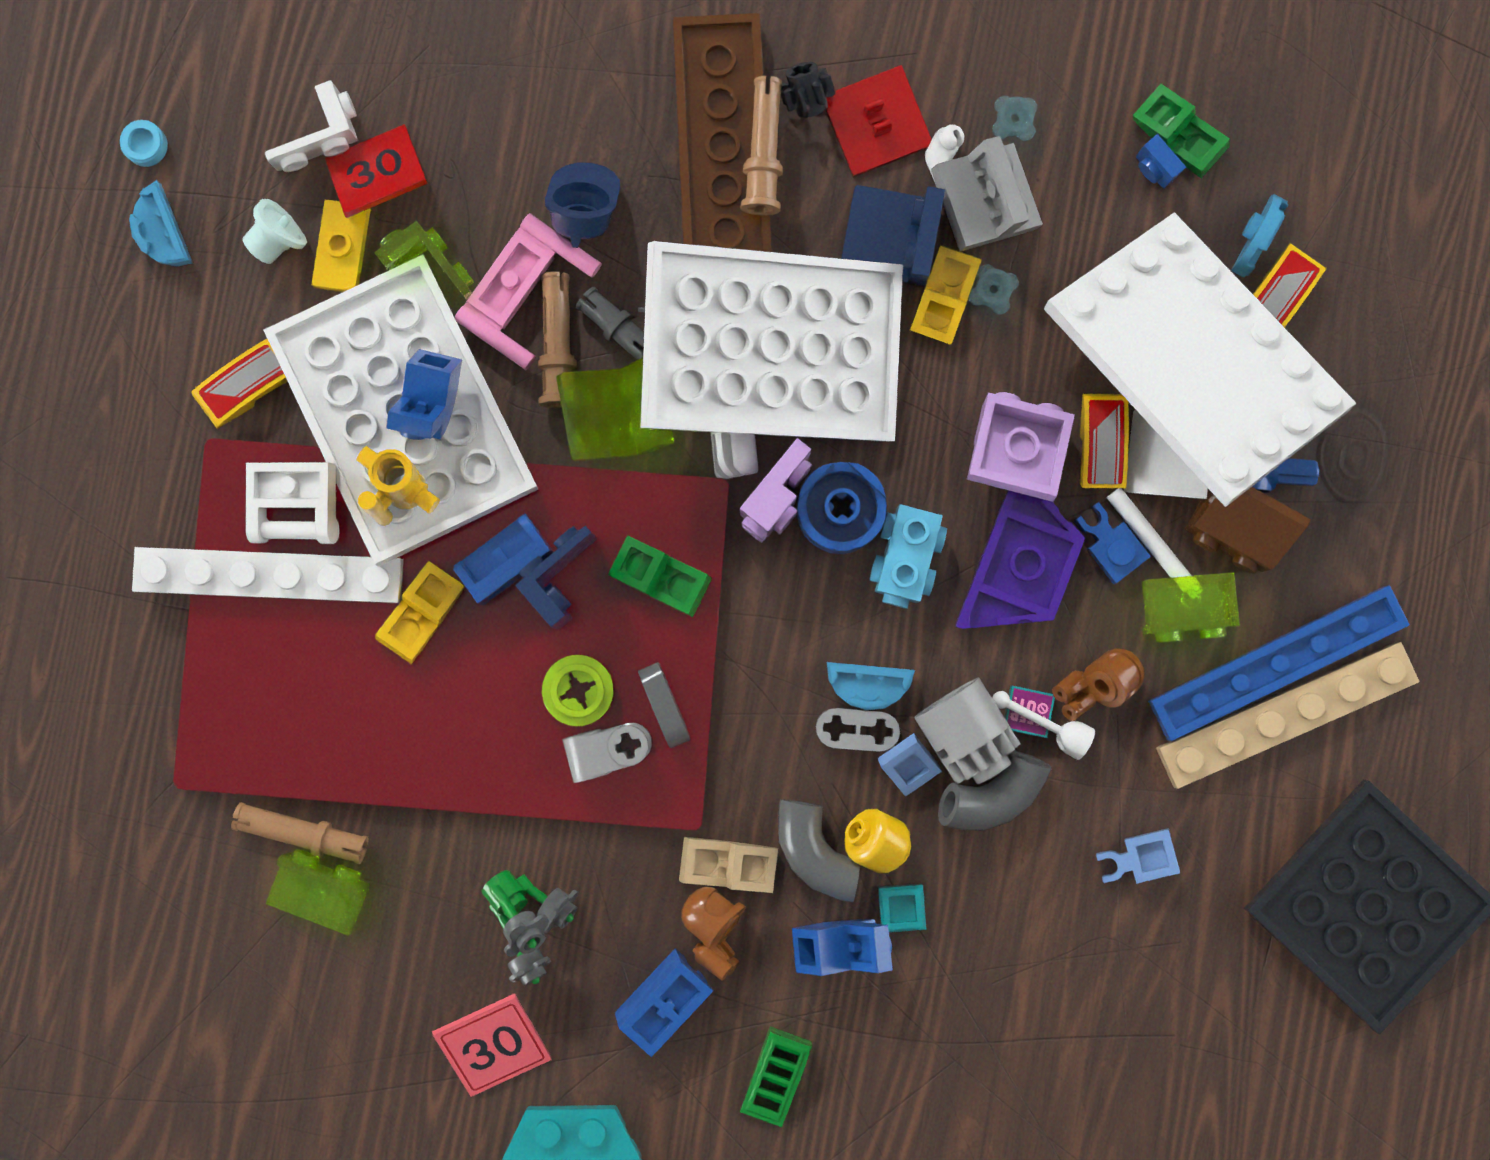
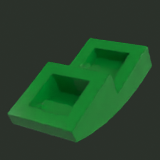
M1160 84L1133 114V120L1151 138L1158 134L1186 168L1202 179L1230 147V138L1197 117L1194 105L1163 84Z
M628 535L608 573L610 577L691 617H694L712 580V577Z

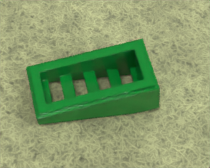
M770 1026L740 1112L782 1127L810 1055L812 1041ZM774 1047L797 1055L795 1062L772 1055ZM768 1063L791 1071L789 1079L767 1071ZM762 1079L785 1087L783 1095L760 1087ZM756 1095L779 1103L777 1112L754 1104Z

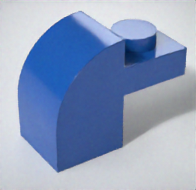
M419 349L406 363L402 397L388 411L386 428L399 431L403 437L408 439L422 440L425 438H435L441 440L454 408L462 359Z
M875 919L831 921L792 928L796 973L825 976L849 970L872 973L893 970L891 958L892 943L889 937L888 925L876 924Z

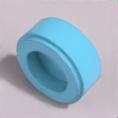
M133 121L123 129L120 136V147L123 154L136 165L143 167L153 166L159 163L167 152L168 142L165 134L150 121Z

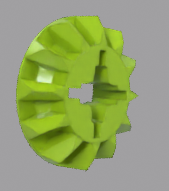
M571 655L558 660L546 673L542 685V697L549 713L558 721L570 726H585L600 719L608 711L614 695L613 683L609 672L599 661L584 655ZM570 672L580 683H591L593 681L596 683L585 693L587 699L585 702L588 707L586 709L577 698H566L564 700L560 698L566 694V691L572 688Z

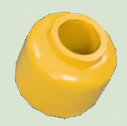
M866 809L857 814L846 828L845 851L848 857L855 863L876 873H889L897 869L907 860L910 854V832L906 824L878 809Z

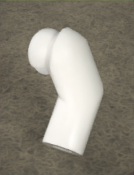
M948 125L940 128L934 134L925 152V161L931 175V169L936 164L953 160L959 146L963 144L964 133L959 126Z

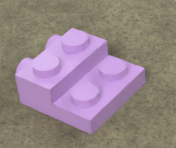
M988 393L980 413L967 480L1053 502L1057 497L1075 415L1063 412L1061 407L1054 404L1041 403L1035 405L1021 401L1018 396L1011 393Z
M798 438L740 507V516L744 518L742 527L761 543L773 530L781 534L797 515L796 512L798 510L793 507L797 496L786 487L789 485L795 489L808 474L812 465L808 462L811 449Z

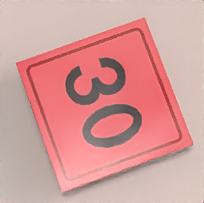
M515 994L432 1031L433 1037L471 1097L552 1060L549 1051Z

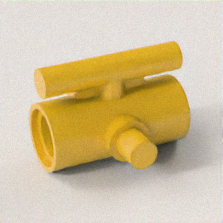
M368 446L360 451L356 461L368 469L370 481L378 489V492L375 495L370 491L361 493L358 497V504L379 525L386 526L391 523L393 515L388 509L391 504L399 509H411L419 506L429 514L436 509L440 499L428 491V484H426L424 477L404 453L395 449H386L376 453ZM404 475L398 484L392 485L397 477Z

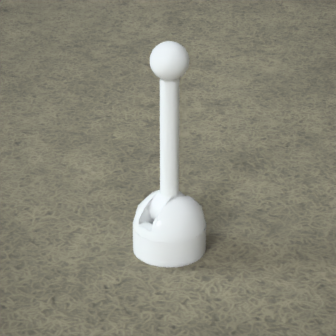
M998 691L992 697L999 709L1008 708L1056 733V741L1059 748L1065 754L1077 760H1080L1087 753L1092 744L1095 729L1082 722L1071 721L1059 726L1010 700L1009 695L1004 691Z

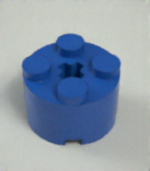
M836 462L819 467L805 480L798 496L796 506L798 511L796 514L799 527L810 543L829 553L847 554L865 547L879 533L885 522L887 502L881 482L869 469L856 463ZM833 499L837 502H842L844 499L849 500L851 505L848 511L852 516L849 518L844 515L838 518L834 517L831 514L834 506L830 501Z

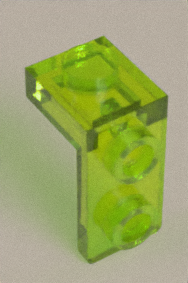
M415 221L403 231L396 229L382 239L380 242L381 248L374 252L389 271L417 258L428 249L464 298L468 300L472 294L468 287L475 283L459 261L451 266L442 253L448 247L433 227L425 232L420 224Z

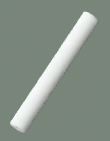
M1117 488L1106 497L1188 600L1193 599L1203 591L1201 586L1122 488Z

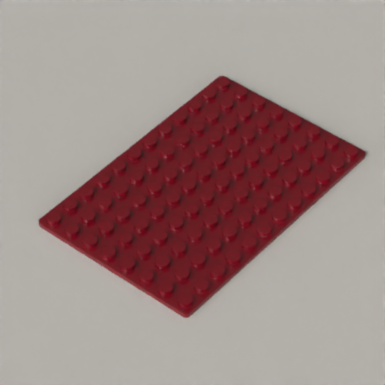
M216 438L206 441L203 454L195 550L371 557L337 484L336 519L339 523V537L336 543L321 544L317 539H269L266 543H251L247 539L246 463L326 462L318 446ZM526 463L538 490L397 557L404 559L402 595L428 561L463 584L453 570L454 565L465 559L525 513L554 552L557 550V547L553 543L573 526L577 530L586 526L597 537L593 544L545 584V586L549 583H552L553 586L556 585L572 605L566 611L573 619L560 630L550 627L515 586L523 579L522 577L485 605L478 604L465 587L443 622L412 664L375 639V634L399 603L190 594L173 778L175 787L182 790L682 830L699 829L703 820L729 495L728 482L722 478ZM267 508V519L269 521H315V508ZM627 535L712 577L694 617L608 575ZM571 655H584L599 661L611 675L614 695L608 711L594 723L585 726H570L555 719L547 710L542 697V685L548 670L558 660ZM659 662L691 738L690 741L671 749L662 733L638 674V670ZM570 672L572 688L566 691V694L560 698L561 700L577 698L586 709L588 707L585 702L587 700L585 693L596 683L595 681L580 683ZM626 723H638L649 731L652 737V747L649 754L640 763L590 780L573 782L562 739ZM625 733L626 739L619 743L621 750L629 749L631 755H635V749L641 745L639 738L631 739L629 733Z

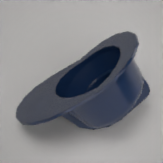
M577 162L565 165L554 173L545 196V207L550 211L553 228L559 234L570 237L573 248H578L582 239L596 238L603 235L607 230L612 212L617 204L620 192V179L612 170L595 163Z

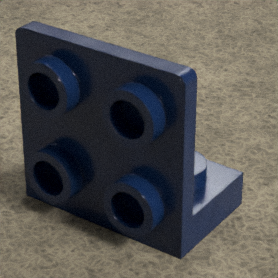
M861 185L855 186L841 259L903 265L902 283L925 287L930 276L945 189L927 186L924 197Z
M573 526L564 532L553 543L557 550L546 559L537 556L519 572L523 579L515 585L550 627L560 630L573 619L566 611L572 604L556 585L553 586L552 583H549L545 586V584L597 540V537L586 526L580 530Z

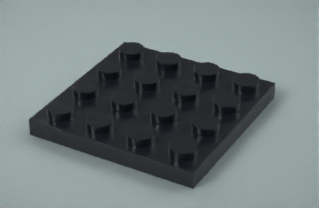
M1363 779L1244 909L1362 1021L1380 1035L1490 916V893L1369 780Z

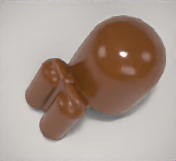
M1123 648L1108 650L1086 667L1084 672L1072 671L1053 687L1052 693L1058 701L1065 703L1062 707L1063 715L1068 720L1075 721L1095 706L1096 702L1107 707L1121 706L1140 689L1145 678V670L1142 662L1133 652Z
M703 887L693 892L685 901L681 912L682 922L690 933L703 942L702 944H696L693 949L696 962L723 981L727 975L730 976L736 970L740 963L734 957L735 952L726 942V939L738 923L746 906L741 902L734 905L713 887Z

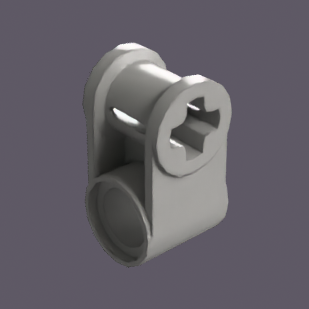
M626 723L604 730L596 729L562 739L574 783L634 766L649 754L652 747V737L649 731L638 723ZM625 733H629L631 739L639 738L641 745L635 749V755H631L629 749L621 750L619 743L626 739Z

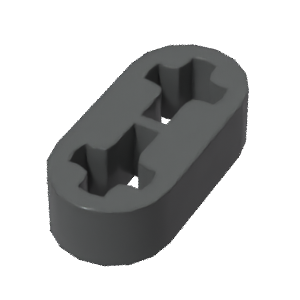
M659 662L638 670L639 677L669 748L671 749L690 741L689 732Z

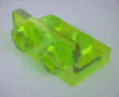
M1234 572L1142 581L1146 626L1142 627L1143 636L1155 635L1156 643L1183 640L1182 632L1199 631L1200 639L1227 637V628L1240 626Z
M295 849L294 853L288 852L280 855L276 863L280 867L265 904L347 936L350 935L367 895L370 883L360 880L362 874L352 868L336 865L334 870L318 864L320 857L311 855L310 852Z

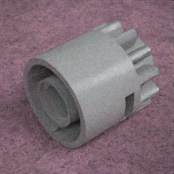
M979 677L948 693L914 717L941 762L957 784L971 777L974 778L977 784L994 777L1011 764L1007 754L1013 752L1020 745L1019 740Z

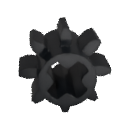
M803 62L789 68L785 73L787 82L782 83L781 87L783 105H786L788 112L796 110L797 115L803 118L813 117L824 112L828 108L826 97L836 95L831 75H828L826 68L818 70V66L814 62Z

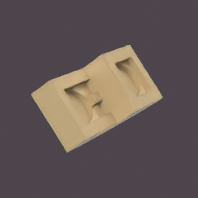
M684 837L679 881L686 884L722 886L731 890L773 893L778 848Z

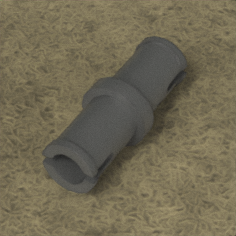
M591 287L583 295L595 304L596 307L588 300L584 301L580 298L576 308L604 331L603 337L609 342L616 341L640 365H643L644 350L639 344L644 348V331L631 321L633 316L627 310L620 311L598 292L597 288Z

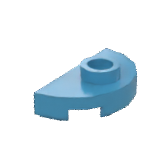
M156 180L142 189L139 193L141 197L134 206L133 214H130L129 222L132 237L141 251L161 264L176 267L192 264V259L162 184Z
M1273 194L1270 196L1262 213L1255 212L1242 233V236L1248 239L1231 269L1232 272L1245 277L1254 270L1263 250L1267 251L1284 220L1285 215L1283 211L1288 207V201Z
M826 662L828 680L835 693L849 705L864 710L884 709L898 701L910 688L915 670Z

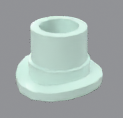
M261 199L254 207L253 216L255 224L243 237V243L257 259L271 264L290 247L302 249L307 244L305 235L291 215L276 202L270 199Z

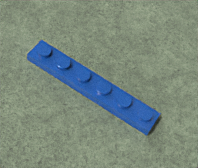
M1383 586L1148 702L1167 741H1173L1381 640L1410 624L1391 586Z

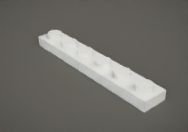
M135 547L132 591L400 603L402 599L404 559L395 558L381 566H376L371 557Z

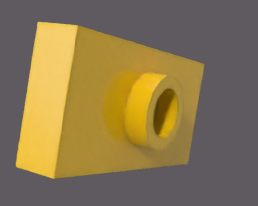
M325 199L311 284L314 288L345 292L359 285L371 209L346 218L340 201Z

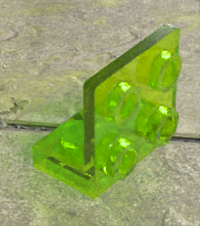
M643 357L620 369L563 372L557 375V385L573 461L646 455L674 443L672 430L641 428Z

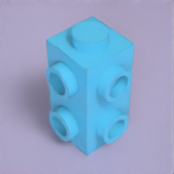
M901 504L896 508L895 514L887 512L881 532V538L888 540L884 557L875 556L869 579L870 581L877 582L875 592L884 594L883 603L908 609L909 602H920L922 594L930 596L936 576V570L929 569L933 552L941 553L947 534V528L940 526L943 515Z

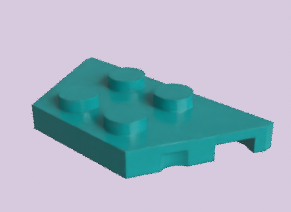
M616 1105L528 1106L502 1160H642V1155L634 1139L630 1137L625 1127L626 1123Z

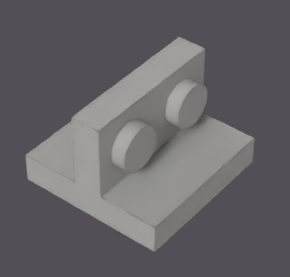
M1000 136L986 139L968 156L938 163L931 169L937 188L945 189L943 206L960 252L1034 231L1043 225L1014 143L1003 145Z

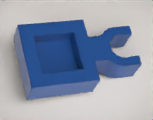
M1098 502L1091 507L1098 515L1099 520L1096 526H1089L1082 516L1076 518L1074 523L1083 533L1092 535L1096 540L1086 550L1110 581L1116 584L1151 556L1125 522L1120 523L1115 528L1109 525L1108 514Z

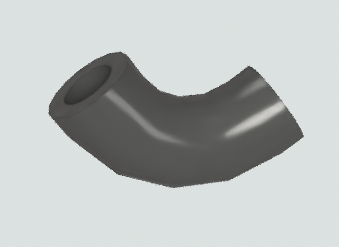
M1013 751L1008 755L1011 764L989 783L978 787L964 786L957 783L949 784L940 800L938 810L939 822L941 825L953 829L985 831L1009 823L1033 804L1047 781L1052 767L1038 758Z
M780 799L778 809L779 844L790 869L812 890L841 901L853 903L860 865L852 861L848 856L834 851L827 844L822 833L824 807L802 801Z

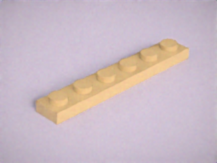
M1394 642L1173 741L1160 745L1156 749L1173 787L1179 789L1419 683V679L1402 642Z

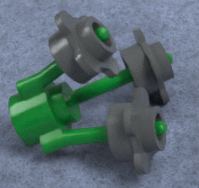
M504 870L485 884L482 894L490 903L489 908L499 920L503 928V934L509 942L504 948L506 955L510 957L517 955V958L507 964L512 974L508 979L512 983L521 981L523 986L531 983L538 984L540 978L547 974L544 967L551 963L548 956L544 957L539 949L546 939L544 932L548 933L553 927L563 929L569 922L573 921L577 911V906L573 902L576 900L579 892L574 889L568 895L560 888H556L547 896L536 888L525 874L516 879L510 870ZM525 894H529L542 904L537 917L531 911L519 913L528 903Z

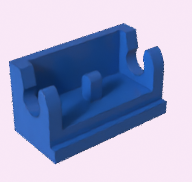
M524 513L465 559L455 564L453 570L478 604L485 605L521 578L519 572L537 556L546 559L554 551Z
M675 948L617 1009L615 1016L618 1027L652 1057L713 992V989L708 985L705 976L699 970L695 971L687 963L684 955Z

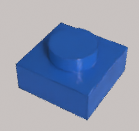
M1158 134L1149 140L1135 156L1139 160L1138 166L1142 174L1150 182H1158L1163 189L1171 184L1186 168Z

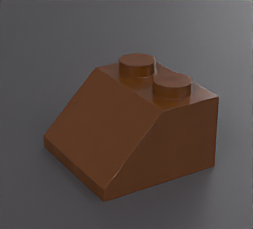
M1253 487L1226 507L1208 489L1207 499L1200 500L1185 530L1195 535L1193 542L1200 547L1214 553L1221 549L1233 556L1232 564L1248 573L1256 574L1257 570L1260 572L1273 570L1305 531L1311 519Z

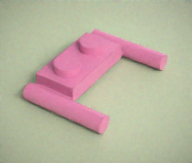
M529 213L522 221L518 231L515 232L454 318L460 325L527 370L534 362L536 356L502 333L501 329H505L541 279V275L546 272L553 262L556 253L591 278L596 275L602 263L581 248H573L571 241Z

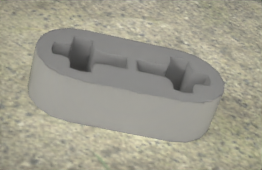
M832 708L822 712L816 722L818 738L826 746L832 748L876 752L887 751L894 747L900 736V728L896 719L890 714L881 711ZM833 715H839L841 723L855 725V733H840L839 740L833 741L831 740L830 733L823 731L824 723H830ZM877 719H884V725L892 729L891 736L884 737L882 744H875L874 736L860 734L861 726L872 727L876 725Z

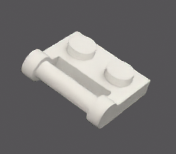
M246 463V536L248 541L251 543H266L269 539H317L321 544L336 543L339 537V523L336 519V463ZM267 508H315V521H269L267 519Z

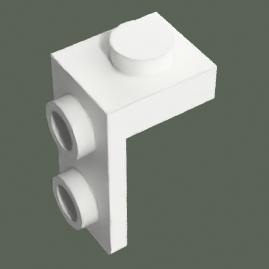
M331 80L315 86L330 127L266 151L265 155L268 162L277 171L292 172L302 169L308 164L309 159L323 154L328 157L339 155L349 149V144L358 141L350 120L356 117L357 114L347 91L340 93Z

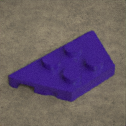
M1009 490L1006 491L955 624L956 628L967 629L1052 621L1055 619L1085 537L1071 522H1068L1060 514L1058 507L1052 501Z

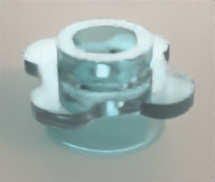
M999 97L994 104V108L997 111V122L992 127L993 134L996 137L1000 136L1001 139H1005L1007 136H1016L1023 141L1032 139L1036 132L1032 124L1034 114L1038 109L1035 100L1029 97ZM1017 115L1019 121L1013 122L1011 116Z
M989 264L981 266L977 272L979 279L976 287L969 294L970 302L974 306L985 305L990 307L994 313L999 315L1006 313L1010 309L1009 298L1012 291L1016 290L1019 285L1017 276L1013 273L1007 274L1002 270L994 269ZM996 286L998 289L997 293H991L990 287Z

